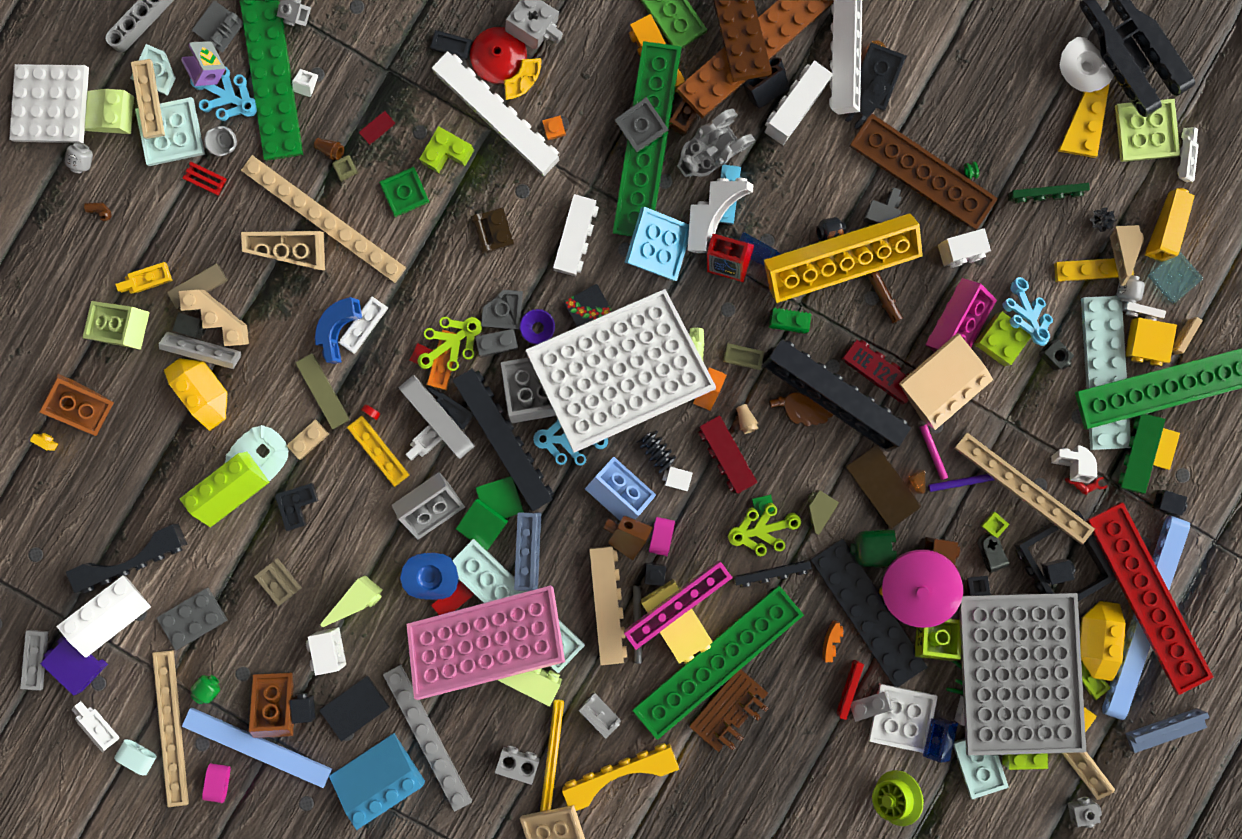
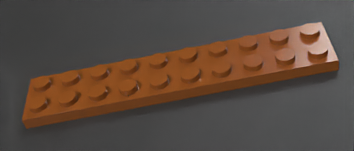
M778 0L760 15L758 19L769 60L834 4V0ZM724 47L682 83L676 92L703 119L746 80L733 82Z

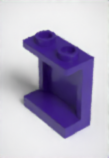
M63 635L57 641L58 645L55 649H50L44 655L45 659L40 664L74 696L81 693L108 664L103 659L98 661L92 654L85 658Z

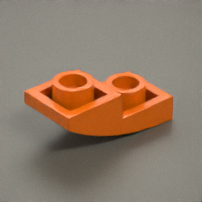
M832 621L826 633L822 652V660L824 662H833V657H836V647L833 643H840V637H843V626H840L838 621Z

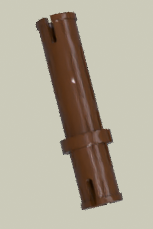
M875 271L866 274L883 304L881 306L882 309L886 310L892 324L901 320L903 316L895 304L896 300L890 295L879 272Z

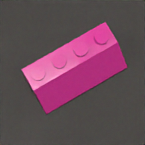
M962 278L956 286L953 296L947 303L942 316L938 319L937 325L929 336L926 346L935 353L954 335L959 333L971 348L997 300L981 283Z

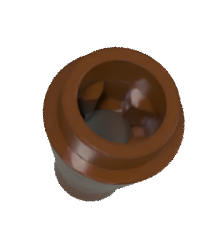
M317 138L314 142V148L332 160H339L343 155L344 146L340 142Z

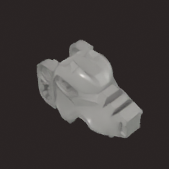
M734 109L722 112L710 123L701 126L694 138L685 143L677 165L685 177L709 175L724 165L731 157L740 151L742 152L756 141L752 134L745 135L739 140L729 127L738 116Z

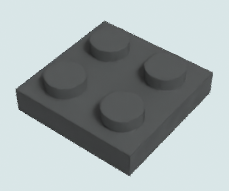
M647 97L615 119L636 152H639L669 131Z

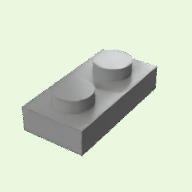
M887 691L853 701L850 707L855 722L893 710Z

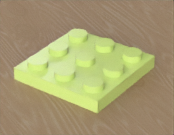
M1175 99L1161 100L1162 107L1147 117H1142L1132 103L1115 105L1121 162L1180 156Z

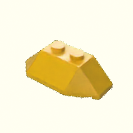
M179 358L164 369L171 388L189 412L209 431L226 419L228 392L204 361Z
M1099 601L1081 617V662L1092 678L1113 681L1122 664L1126 623L1120 604Z

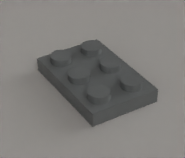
M209 587L157 617L175 651L228 621Z

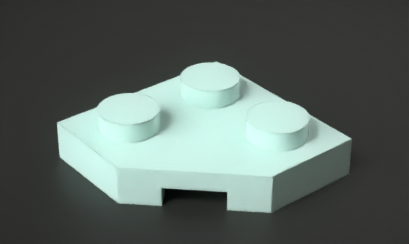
M146 44L138 61L146 59L153 61L157 91L168 96L175 81V76L165 52Z

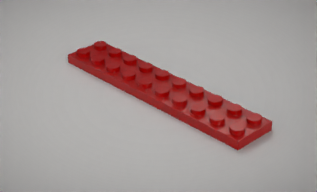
M1120 502L1086 519L1087 523L1095 528L1093 534L1175 693L1180 695L1214 678L1124 503Z

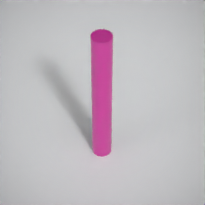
M927 424L920 426L919 428L940 479L944 480L948 478V475Z

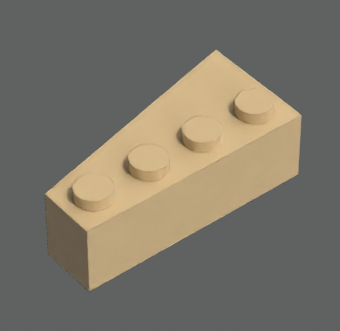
M241 232L242 252L313 269L325 270L324 232Z

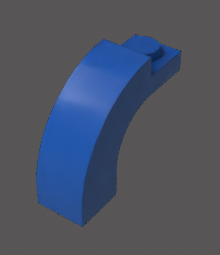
M350 297L335 302L325 310L318 321L315 332V344L323 347L322 354L327 363H341L338 345L339 332L348 322L362 319L360 301L358 299Z

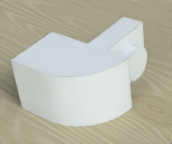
M1078 445L1072 451L1066 448L1059 449L1051 456L1053 464L1070 466V481L1089 484L1097 478L1096 459L1085 447Z

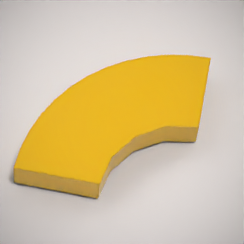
M541 58L521 59V66L517 74L510 79L504 80L505 100L517 98L532 87L540 72Z

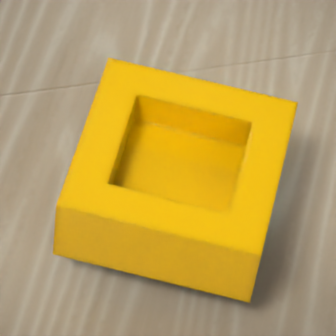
M46 433L33 434L30 439L31 442L45 450H55L58 443L53 441V437Z

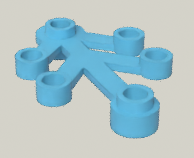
M225 67L226 74L221 77L225 90L216 85L194 86L190 79L191 85L195 89H206L220 96V98L211 101L201 100L199 108L202 111L210 112L213 108L229 103L237 105V107L228 110L219 108L216 111V117L219 120L226 121L229 117L239 114L251 117L257 113L255 99L250 98L246 86L247 80L243 75L239 74L234 77V83L239 87L242 99L235 96L229 77L230 71L227 67ZM242 78L243 82L238 84V79ZM208 103V107L203 109V105ZM251 104L250 109H245V106ZM221 112H225L224 117H220Z
M1018 277L1011 283L1010 289L1014 294L1018 295L1023 308L1011 298L1003 302V308L1008 312L1013 310L1019 314L1014 315L1009 320L1012 327H1021L1031 335L1032 341L1035 344L1044 346L1049 341L1050 333L1047 329L1053 322V319L1049 314H1044L1039 318L1041 324L1039 327L1037 319L1046 303L1042 298L1038 297L1032 302V310L1025 294L1029 285L1025 279ZM1022 317L1026 319L1030 323V325L1023 321Z
M558 419L548 430L542 429L535 433V445L542 449L547 448L558 464H565L567 456L560 453L552 443L561 444L575 459L577 465H584L586 463V457L583 454H580L578 451L573 452L565 433L561 436H553L561 428ZM542 435H545L547 438L544 443L539 440ZM608 438L604 439L603 445H598L597 443L592 445L598 449H604L608 445ZM560 455H563L565 457V461L563 463H560L558 461V457ZM579 456L584 457V462L581 464L577 462V457Z

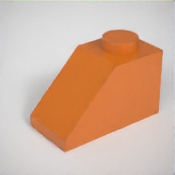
M709 367L707 370L716 389L695 398L693 404L711 411L727 375Z

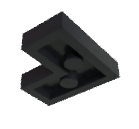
M313 483L275 494L286 531L306 525L301 507L319 501Z

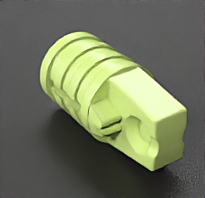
M690 328L689 336L703 361L704 331L701 328Z

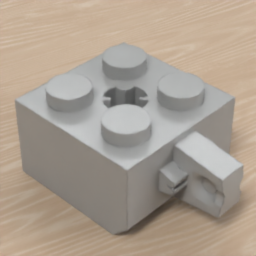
M520 0L506 19L505 31L532 49H538L544 39H550L558 44L563 35V32L558 30L555 25L558 21L559 11L542 0Z

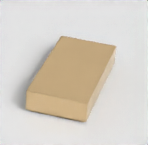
M1198 317L1187 320L1173 344V354L1177 355L1185 352L1203 320Z

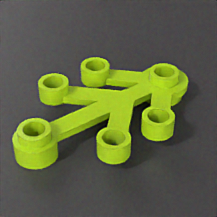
M442 317L439 321L440 326L444 329L449 327L462 329L457 334L438 332L432 328H427L424 331V337L427 340L439 339L446 342L429 354H421L418 358V365L423 369L430 368L433 365L434 359L451 348L447 368L450 371L457 370L459 367L457 359L460 340L466 336V349L463 350L462 355L467 360L474 357V338L482 330L481 322L477 318L471 317L462 322ZM443 319H447L449 321L448 326L442 325L441 322ZM471 323L476 326V329L473 331L469 329V324ZM428 330L433 332L431 338L426 336ZM466 350H470L472 352L471 357L465 356ZM424 357H427L429 359V363L427 365L422 363V359ZM452 361L456 363V368L454 369L449 367V363Z
M768 503L755 527L747 529L751 521L757 520L759 516L755 508H749L740 526L734 527L729 531L728 540L735 546L742 544L755 550L758 556H764L767 549L764 544H757L749 539V537L757 536L773 545L776 551H783L785 549L784 541L768 533L784 528L795 530L800 527L801 519L796 513H789L786 515L785 520L766 525L769 518L777 513L776 506L773 503ZM774 507L773 512H768V509ZM751 512L756 513L754 517H750L749 514ZM792 520H797L795 525H791ZM736 535H741L740 539H735ZM777 543H782L781 547H776ZM763 547L764 550L762 552H758V548Z

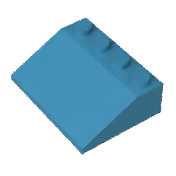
M395 733L329 776L343 809L356 830L420 789L425 783L424 778Z

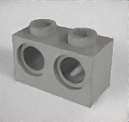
M513 746L503 747L495 773L532 785L540 758L532 752H519V749ZM511 757L514 763L508 765L504 762V758ZM530 763L533 768L527 771L523 769L522 765Z

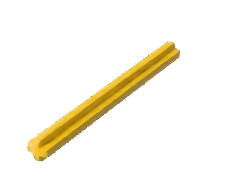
M559 699L554 700L540 812L551 810L564 708V701Z

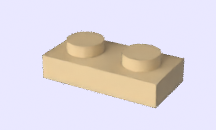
M314 420L286 446L301 460L325 439L329 433L317 420Z

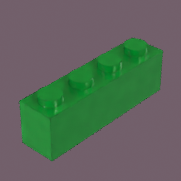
M1143 414L1140 418L1136 417L1133 427L1137 429L1136 435H1131L1128 446L1132 447L1130 455L1126 454L1123 464L1127 466L1126 472H1121L1118 482L1122 484L1121 489L1146 494L1165 418Z

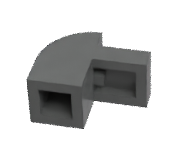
M893 188L889 192L885 204L872 200L868 205L863 221L875 225L897 218L901 213V210L896 209L902 198L899 196L901 190Z

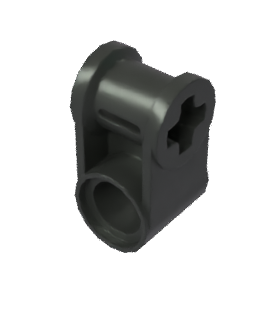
M987 534L980 536L977 544L988 572L992 573L1009 566L1008 558L1003 551L999 539Z

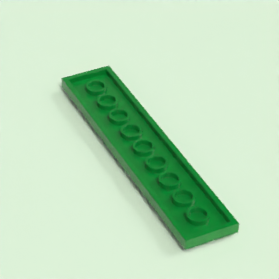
M240 0L264 160L268 161L303 155L283 18L277 16L280 0Z
M643 41L633 106L647 97L669 130L682 47ZM668 131L639 152H636L629 140H627L613 234L632 237L641 207L656 211Z
M1242 348L1076 391L1075 395L1084 429L1098 427L1242 388Z
M779 585L776 586L716 637L708 650L696 654L691 661L683 665L636 705L632 711L658 740L802 618L804 614Z

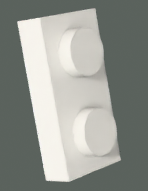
M1132 302L1122 303V309L1126 312L1127 316L1138 317L1140 315L1144 316V319L1154 321L1165 318L1166 311Z

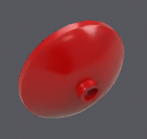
M504 27L489 28L480 33L474 40L470 50L471 64L477 75L483 80L493 84H504V80L510 79L517 74L521 66V59H527L526 46L522 41L506 32ZM496 49L501 50L499 54L494 53Z

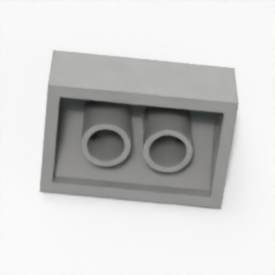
M440 472L392 504L397 518L417 540L465 508L451 485Z

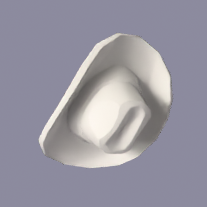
M1076 37L1067 44L1061 54L1060 69L1062 75L1072 87L1080 91L1093 92L1101 90L1114 77L1102 59L1100 51L1087 38Z

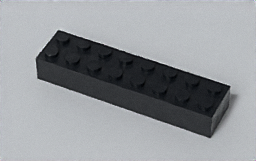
M782 339L773 348L762 365L887 452L898 448L911 429L904 419L892 415L888 408L880 407L872 397L864 396L856 386L845 383L840 375L829 372L824 364L816 363L808 353L800 352L788 340L784 341Z

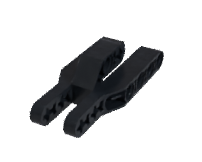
M1096 0L1080 1V8L1098 35L1102 59L1142 117H1147L1162 107L1161 100L1155 92L1157 90L1155 87L1152 88L1144 76L1146 75L1145 72L1150 69L1148 60L1172 95L1177 97L1195 85L1193 75L1157 21L1136 9L1131 0H1109L1123 23L1115 28Z

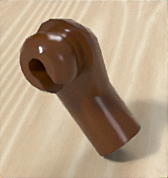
M85 203L84 205L86 213L96 212L102 221L110 220L112 217L110 209L104 203Z

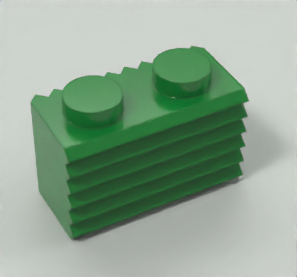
M775 307L770 313L769 328L807 333L810 329L812 314L803 313V311H788V309L784 310V308L781 310Z

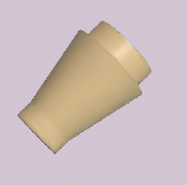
M747 404L737 407L740 430H743L744 434L757 430L758 422Z

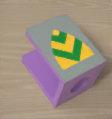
M210 41L190 42L188 46L193 56L182 57L181 61L194 86L217 85L226 68L214 45Z

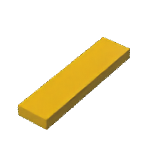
M361 415L347 427L394 487L410 476L364 416Z

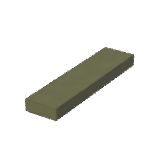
M310 354L297 361L298 369L331 428L336 429L350 421L314 354Z

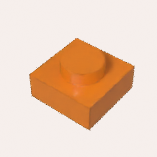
M561 115L542 120L547 140L566 136Z

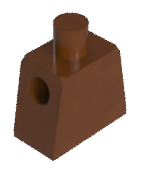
M623 516L619 523L608 518L603 529L612 533L608 541L609 544L631 560H634L653 528L627 516Z

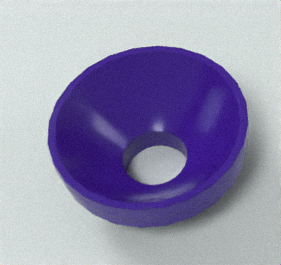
M535 309L527 312L522 317L520 331L528 342L540 344L551 339L555 331V323L548 312ZM537 322L542 323L544 326L543 332L539 334L535 333L532 329L533 325Z

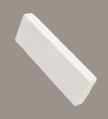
M371 297L361 310L362 319L354 320L338 343L355 354L388 307L374 297Z

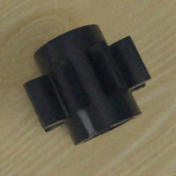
M1107 207L1093 211L1095 215L1093 218H1090L1093 228H1099L1100 232L1114 228L1112 224L1114 221H1117L1114 211L1109 212Z

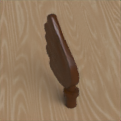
M791 393L786 397L778 396L777 399L769 400L770 408L784 407L786 415L794 424L801 423L806 427L818 425L819 423L825 424L828 418L833 416L832 413L800 393Z

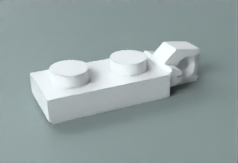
M1195 127L1183 128L1181 136L1183 146L1180 148L1181 163L1177 172L1179 178L1185 182H1193L1195 178L1198 144L1196 143L1198 129Z
M429 424L412 440L413 442L410 445L413 448L406 453V456L410 460H413L418 455L423 457L442 441V438Z
M82 702L73 707L72 711L77 716L75 718L77 724L101 752L120 739L96 709L93 710L91 707L87 709Z

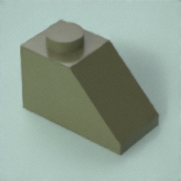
M816 490V492L812 491L807 498L809 502L807 510L812 531L819 535L839 502L822 491Z

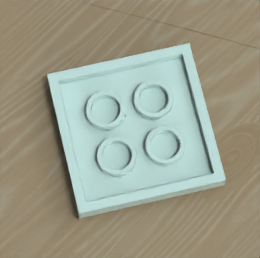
M192 97L160 104L165 136L150 139L143 137L139 108L135 109L146 165L153 166L205 155L195 103Z

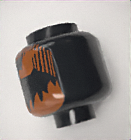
M837 217L823 219L816 227L817 237L820 241H825L844 235L846 233V225Z

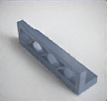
M518 512L514 590L532 591L538 589L541 513Z
M1196 708L1125 734L1131 751L1137 753L1207 728L1205 719H1208L1209 715L1208 712Z

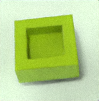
M992 512L982 523L981 527L991 536L998 538L1010 524L996 512Z

